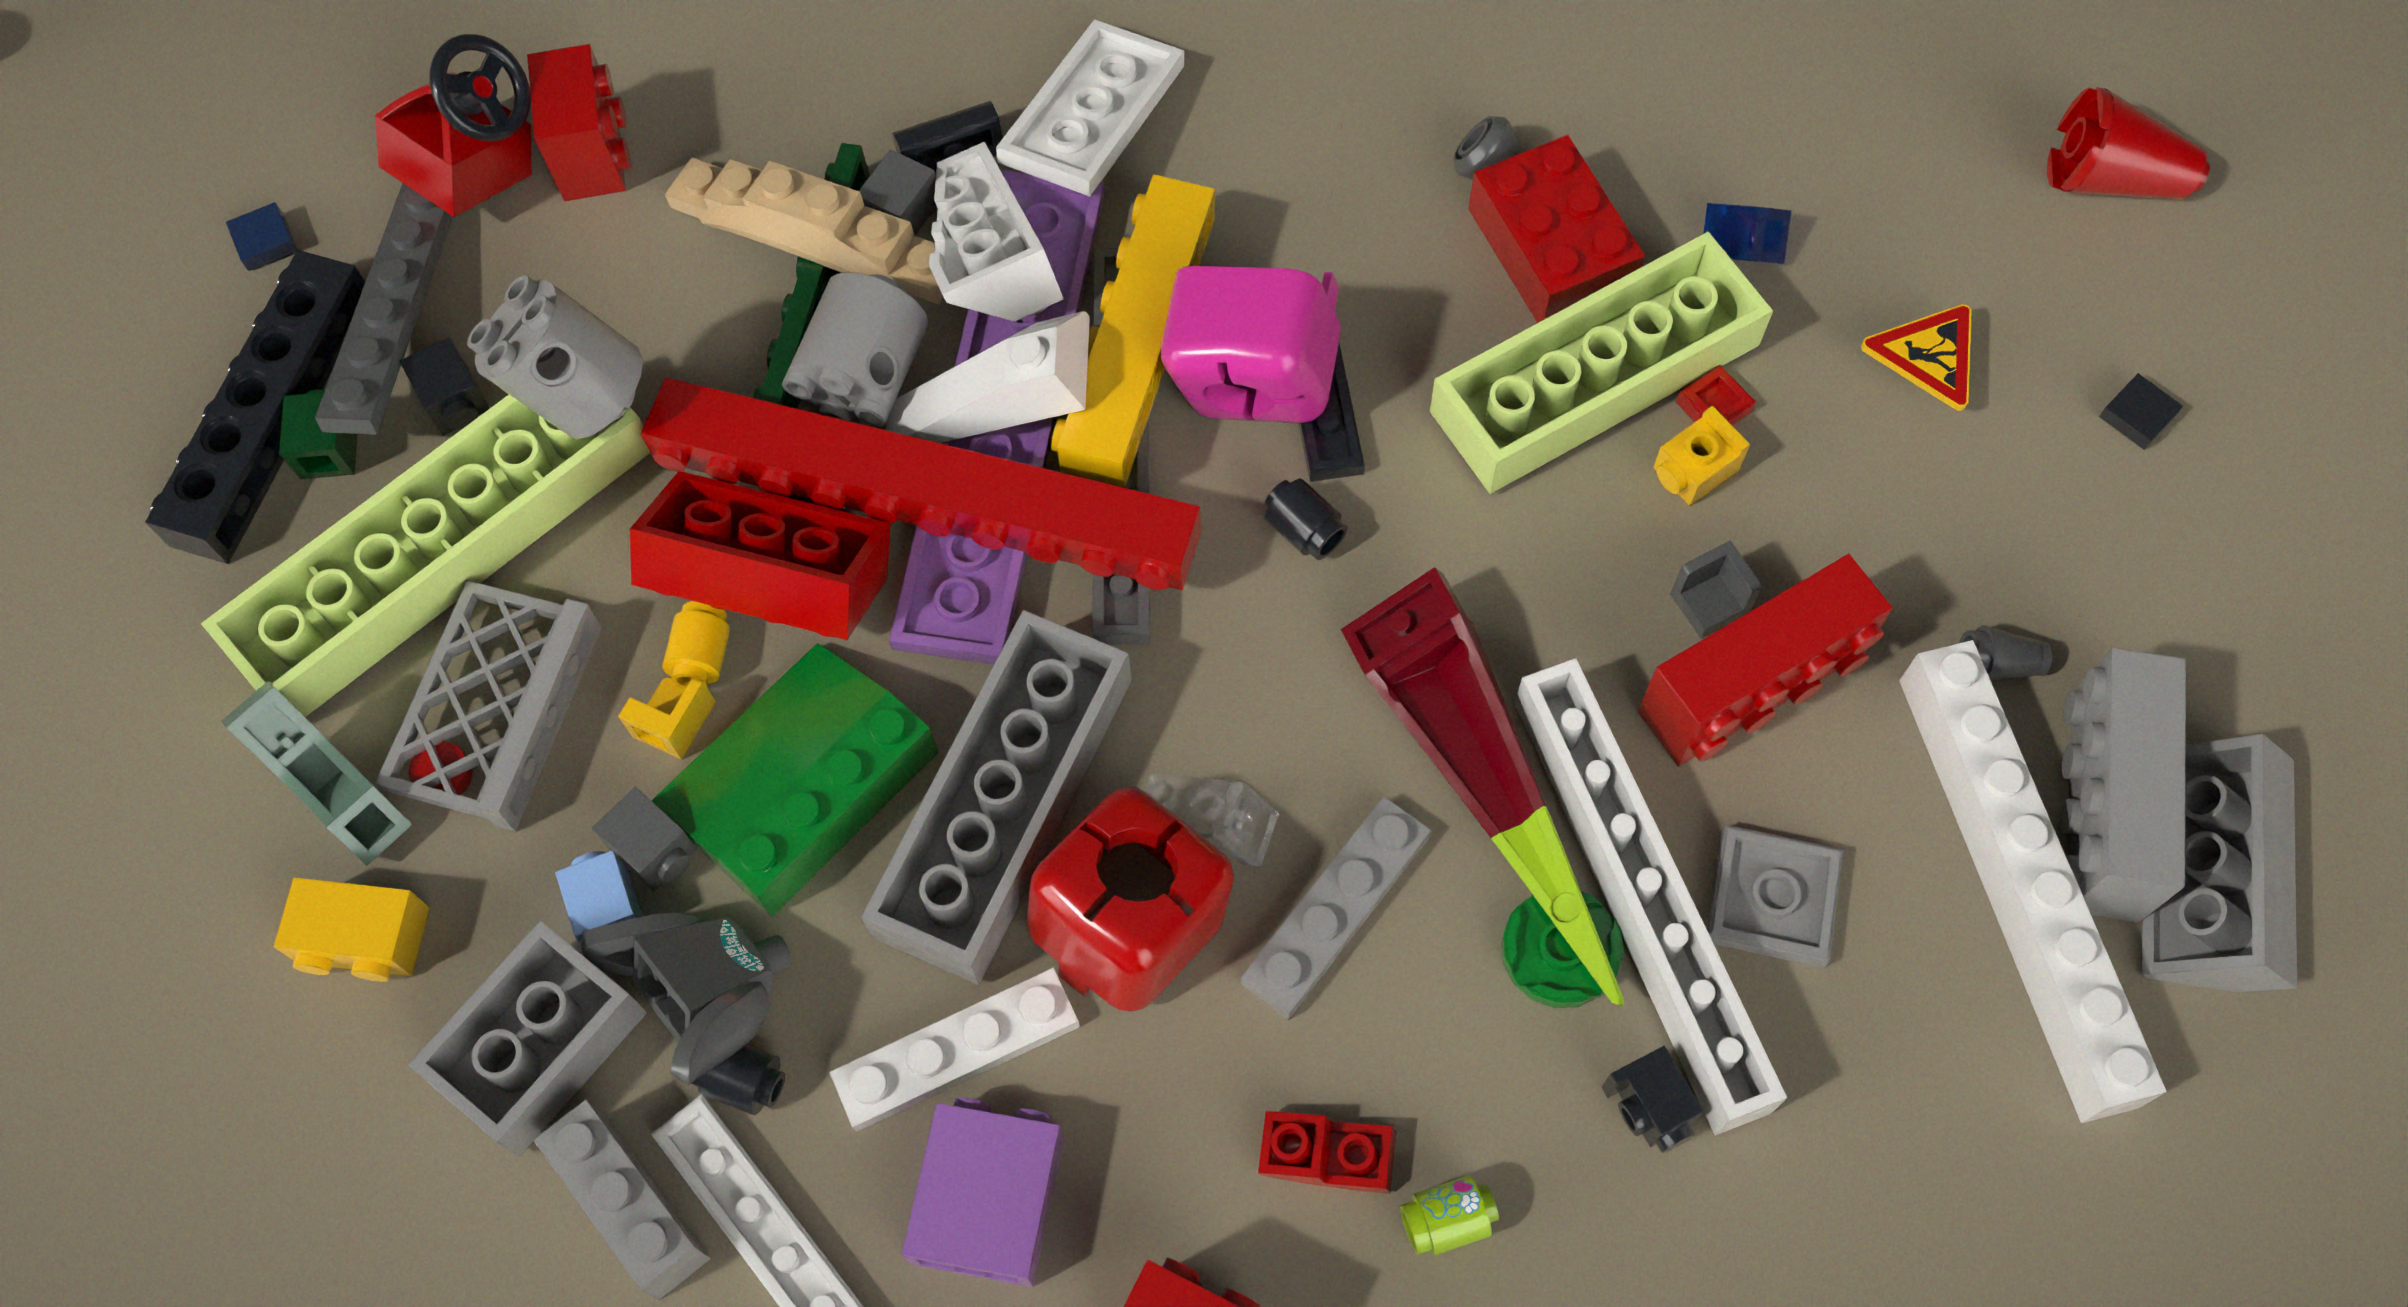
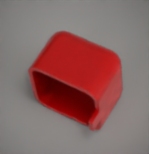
M1121 787L1110 793L1039 863L1031 876L1026 926L1029 936L1034 942L1059 962V977L1082 996L1091 989L1109 1005L1119 1010L1130 1012L1141 1010L1160 995L1219 931L1223 924L1230 899L1234 872L1230 860L1219 848L1152 795L1137 787ZM1131 842L1137 843L1174 873L1175 880L1171 885L1169 897L1163 893L1156 899L1136 902L1124 900L1115 895L1100 910L1092 922L1089 920L1094 912L1105 902L1107 888L1101 882L1096 867L1102 858L1103 847L1109 851L1117 845Z

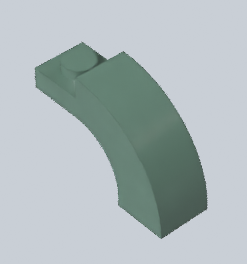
M269 681L221 721L366 866L412 826V823Z

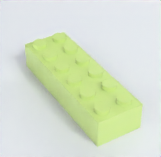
M1708 231L1435 378L1430 413L1489 494H1492L1700 379L1718 365L1723 366L1758 347L1773 310Z

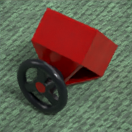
M462 34L444 42L432 59L429 83L405 94L375 115L379 168L453 217L531 176V124L526 121L530 110L531 94L526 74L518 60L502 44L483 35ZM473 50L486 54L480 68L473 72L447 73L451 60L461 52ZM502 67L507 72L513 85L514 104L512 111L500 104L496 97L498 88L495 79Z

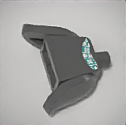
M677 912L652 914L592 928L582 932L580 936L582 953L592 964L615 974L633 977L634 985L677 1040L678 1045L673 1055L670 1072L688 1086L698 1077L732 1056L756 1035L770 1008L772 975L788 969L791 965L789 949L781 936L774 935L752 943L733 919L725 917L706 921L693 915Z

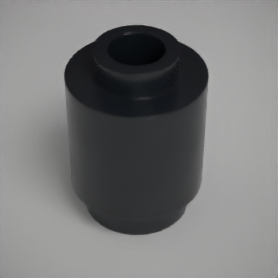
M1301 478L1291 483L1288 480L1280 482L1272 489L1265 500V505L1268 507L1265 513V521L1303 555L1311 554L1315 559L1321 560L1340 544L1347 533L1348 527L1341 521V513Z
M746 1044L732 1056L698 1077L691 1084L698 1086L700 1095L751 1115H757L764 1106L769 1108L774 1106L782 1092L785 1083V1073L779 1071L780 1058L778 1056Z

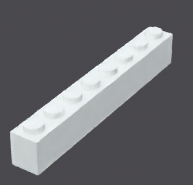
M1971 640L1918 653L1899 682L2080 1122L2082 1124L2138 1109L2167 1091L1975 643Z
M1575 658L1522 677L1514 705L1606 903L1621 929L1626 946L1714 1135L1716 1136L1773 1113L1787 1099V1095L1577 659Z

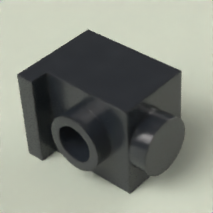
M1665 1045L1610 1073L1601 1087L1607 1098L1619 1093L1622 1101L1618 1103V1107L1630 1131L1635 1136L1643 1134L1650 1148L1657 1144L1661 1153L1668 1152L1695 1136L1690 1126L1704 1113Z

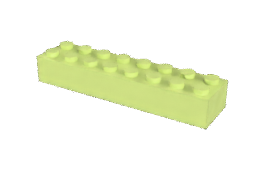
M507 395L203 621L201 625L256 691L269 681L306 717L458 601L467 580L476 583L483 582L650 454L641 435L644 425L639 416L629 407L620 418L612 421L601 431L590 437L575 439L511 395Z

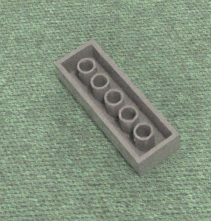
M1025 610L1022 611L861 916L873 939L980 985L1030 885L1031 876L1042 861L1132 681L1129 653Z

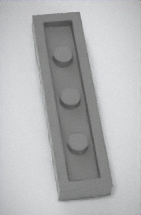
M1383 796L1241 976L1240 984L1289 1020L1428 841L1431 829Z

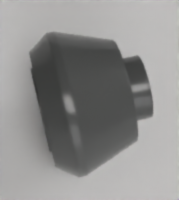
M1489 116L1468 132L1454 154L1455 169L1460 176L1473 180L1474 172L1520 153L1521 146L1509 121L1505 117Z

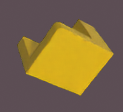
M667 677L661 681L648 704L629 697L618 717L632 738L682 760L716 701L706 683L697 678H692L685 689L677 686L672 682L671 678Z

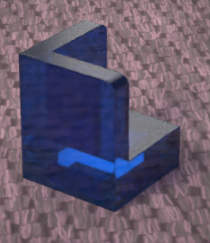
M1707 203L1703 234L1709 231L1726 254L1733 260L1784 264L1792 210Z

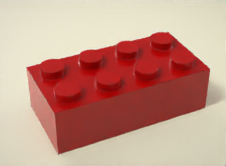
M678 471L630 528L631 585L656 591L662 595L676 596L707 604L716 609H726L754 616L770 623H781L816 632L821 636L848 640L888 579L891 523Z
M1848 553L1657 666L1637 712L1677 766L1682 765L1693 757H1696L1699 762H1703L1717 754L1728 744L1726 737L1741 728L1747 734L1754 732L1775 716L1776 712L1773 709L1789 699L1793 705H1798L1810 698L1822 687L1823 684L1820 681L1834 672H1837L1840 677H1844L1864 664L1869 658L1866 650L1884 635L1881 626L1893 607Z

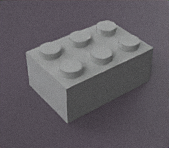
M540 921L415 1056L408 1066L493 1140L520 1157L533 1140L539 1136L635 1028L647 1012L629 993Z

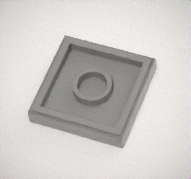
M1725 825L1720 835L1706 927L1713 944L1825 968L1830 961L1844 850Z

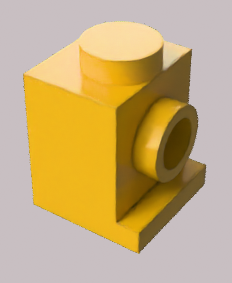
M1711 406L1704 411L1703 416L1660 447L1653 468L1656 470L1658 479L1664 488L1672 494H1678L1691 506L1740 470L1750 444Z

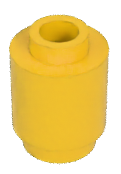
M690 601L682 606L681 612L674 616L662 669L677 686L686 689L692 678H697L705 682L706 685L713 684L719 680L730 633V626L726 622L727 613L725 610Z

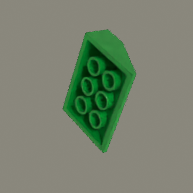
M817 643L651 801L686 833L697 848L763 910L773 917L939 752L931 729L888 690Z

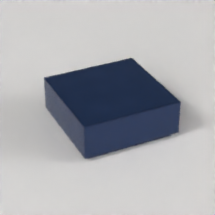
M276 202L226 222L239 258L248 271L298 250L283 212Z

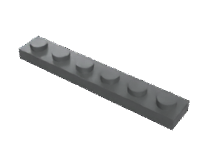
M403 183L315 416L322 432L377 435L401 367L399 361L404 359L453 216Z

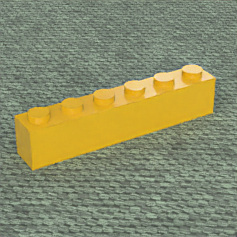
M1153 174L1147 193H1139L1137 195L1131 219L1132 225H1135L1131 238L1124 236L1118 248L1116 268L1120 270L1116 281H1107L1103 290L1100 311L1104 315L1099 327L1091 326L1089 330L1085 410L1069 413L1067 420L1059 418L1053 432L1051 449L1058 452L1061 473L1125 488L1165 370L1161 357V342L1175 274L1179 269L1186 266H1200L1215 221L1214 188Z

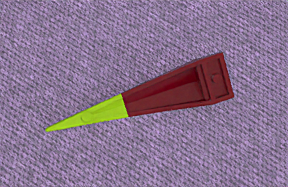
M1434 567L1343 627L1341 631L1365 677L1477 819L1611 1003L1624 1007V998L1474 624L1468 619L1444 574Z

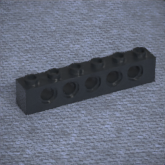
M297 250L288 267L280 273L276 289L264 310L256 316L252 331L239 355L231 361L227 376L215 398L205 407L202 421L188 446L180 452L176 467L163 491L154 498L151 504L150 514L145 523L169 547L229 564L284 462V459L279 454L284 396L306 394L311 390L317 389L322 390L333 371L365 285V280L355 265Z

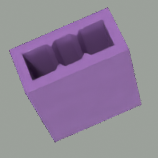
M955 1098L954 1106L936 1103L902 1256L911 1265L1034 1287L1064 1141L1060 1125L1051 1123V1115L1032 1109H1016L1013 1117L990 1113L992 1107L990 1104L970 1098Z

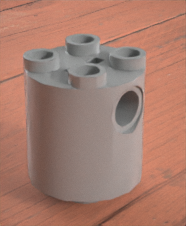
M848 272L832 276L782 382V387L789 394L805 400L818 409V414L858 424L876 427L884 426L929 323L926 312L900 284L886 276Z
M527 275L516 278L506 290L505 302L496 310L492 318L479 322L469 335L467 345L476 352L475 365L480 375L575 439L590 437L606 428L612 421L620 418L628 410L635 397V389L641 377L643 364L639 348L565 292L546 280L534 281Z

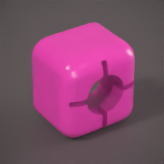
M1186 266L1179 269L1175 274L1163 332L1161 357L1165 369L1190 407L1201 416L1224 420L1249 421L1255 419L1256 421L1305 423L1313 421L1320 416L1329 401L1341 334V324L1335 314L1339 286L1333 273L1324 272L1321 284L1316 277L1309 273L1287 268Z

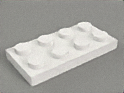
M1094 19L997 145V162L1091 196L1183 69L1184 50Z

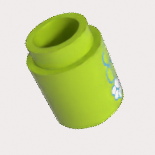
M1471 1175L1412 1194L1413 1201L1399 1206L1406 1234L1416 1255L1430 1251L1433 1256L1491 1237L1490 1223L1499 1220L1496 1203L1488 1185L1483 1183L1477 1186Z

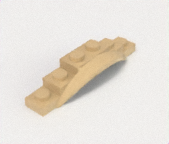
M691 157L665 193L670 208L697 217L702 224L709 227L721 229L769 245L841 273L879 274L886 276L900 284L910 295L938 305L943 299V295L929 267V255L934 253L935 243L914 236L911 222L864 206L859 191L770 160L764 169L761 170L729 159L724 168Z

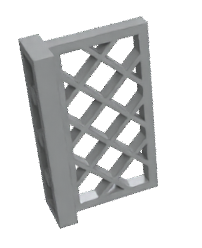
M467 580L375 785L381 791L485 818L495 827L516 832L602 630V626L588 604L566 599L564 605ZM478 600L499 605L504 618L474 632L469 619ZM509 608L515 609V610H518V611H516V612H514V613L511 614ZM538 616L554 619L548 636L526 646L517 626ZM511 630L519 650L489 664L480 644ZM464 631H465V633H466L467 636L461 638L462 635H463V633H464ZM473 648L482 668L451 682L446 671L451 659ZM539 655L535 664L533 658ZM526 662L531 672L527 685L504 696L495 676ZM488 680L497 701L467 715L458 694ZM450 699L459 719L429 734L424 724L428 710ZM517 706L513 715L511 708ZM504 713L509 724L504 738L482 748L473 727ZM466 732L474 753L444 767L435 745ZM419 733L421 738L415 740ZM427 750L436 771L413 783L398 779L406 760ZM494 758V761H493L492 765L490 766V763H489L488 760ZM481 765L486 779L477 800L457 795L450 779ZM442 783L445 791L433 787Z

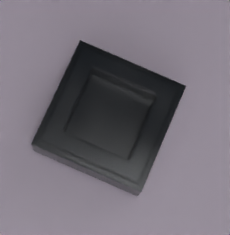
M2137 373L2104 408L2099 417L2145 450L2183 408V405Z

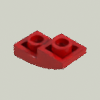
M1266 1111L1258 1173L1261 1176L1305 1184L1390 1194L1397 1132L1392 1126L1334 1122L1326 1115Z

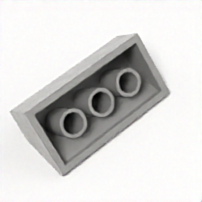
M2264 734L2185 745V887L2142 920V975L2148 979L2229 992L2297 989L2294 759Z

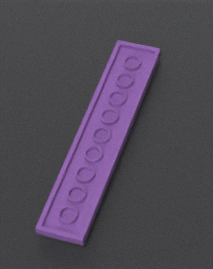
M1001 170L1044 248L1064 299L1048 306L1038 314L1028 315L1015 322L968 309L955 366L1034 323L1080 312L1105 198L1104 183L1100 182L1092 195L1087 196L1024 172ZM1057 416L942 442L941 444L1046 469ZM917 525L889 639L892 650L994 665L1011 633L1027 553L1003 547L1001 550L988 549L978 545L971 538L955 534H949L946 537L935 536L923 531Z

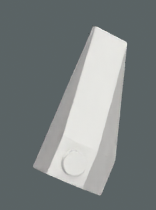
M982 142L938 162L934 201L938 208L937 222L932 223L931 231L935 241L934 253L929 255V267L946 303L1015 322L1028 315L1038 314L1048 306L1063 300L1064 298L1044 248L986 143Z
M1082 311L1034 323L900 396L895 400L886 421L885 430L942 443L1085 410L1089 315Z

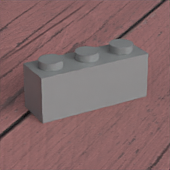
M585 1099L533 1140L640 1290L660 1300L711 1259L608 1117Z

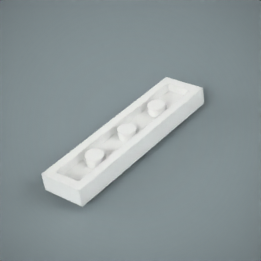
M1051 968L829 1073L851 1126L855 1132H858L1079 1028L1080 1025L1054 968Z

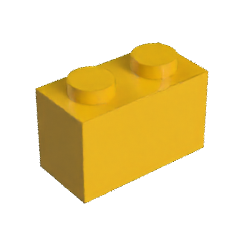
M293 877L273 947L294 961L292 965L294 969L305 973L329 975L332 967L352 969L351 974L355 977L377 982L388 981L390 974L412 976L430 907L410 890Z

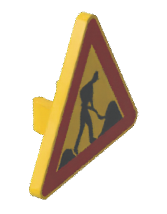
M1960 304L1868 336L1863 340L1861 344L1863 352L1951 408L1962 411L1969 403L1972 310L1968 305Z

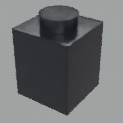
M450 337L399 361L423 408L442 436L454 430L463 429L490 409L467 364Z

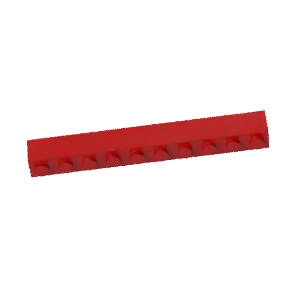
M667 377L664 378L641 431V435L654 461L672 471H685L687 468L707 473L715 480L731 484H737L740 481L756 485L767 493L783 497H789L792 494L812 499L819 506L835 510H842L845 507L865 512L872 519L891 524L898 520L918 525L923 531L935 536L946 537L949 534H955L971 538L978 545L988 549L1001 550L1003 547L1023 551L1033 559L1044 563H1056L1060 560L1080 565L1085 571L1097 576L1108 577L1112 574L1133 578L1142 586L1154 590H1165L1167 587L1183 591L1201 535L1200 506Z

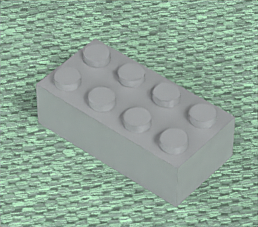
M2111 648L2095 668L2090 667L2088 669L2085 679L2075 690L2068 692L2065 700L2063 719L2065 724L2071 725V744H2068L2064 751L2062 775L2063 778L2070 779L2069 798L2064 802L2061 811L2060 828L2063 834H2068V854H2066V858L2092 916L2140 923L2185 887L2186 659Z

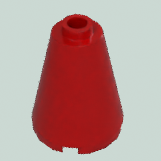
M2096 87V89H2084L2072 101L2062 117L2057 131L2066 134L2060 150L2050 148L2046 175L2049 185L2063 192L2185 199L2192 192H2197L2203 187L2210 172V164L2206 161V151L2202 147L2110 90Z

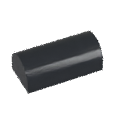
M991 101L892 133L897 153L933 169L935 176L938 162L982 142L986 143L993 157L997 156L996 147L1003 139L999 116Z

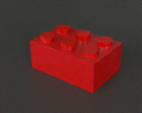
M1569 135L1474 172L1468 209L1537 323L1643 266L1645 254Z

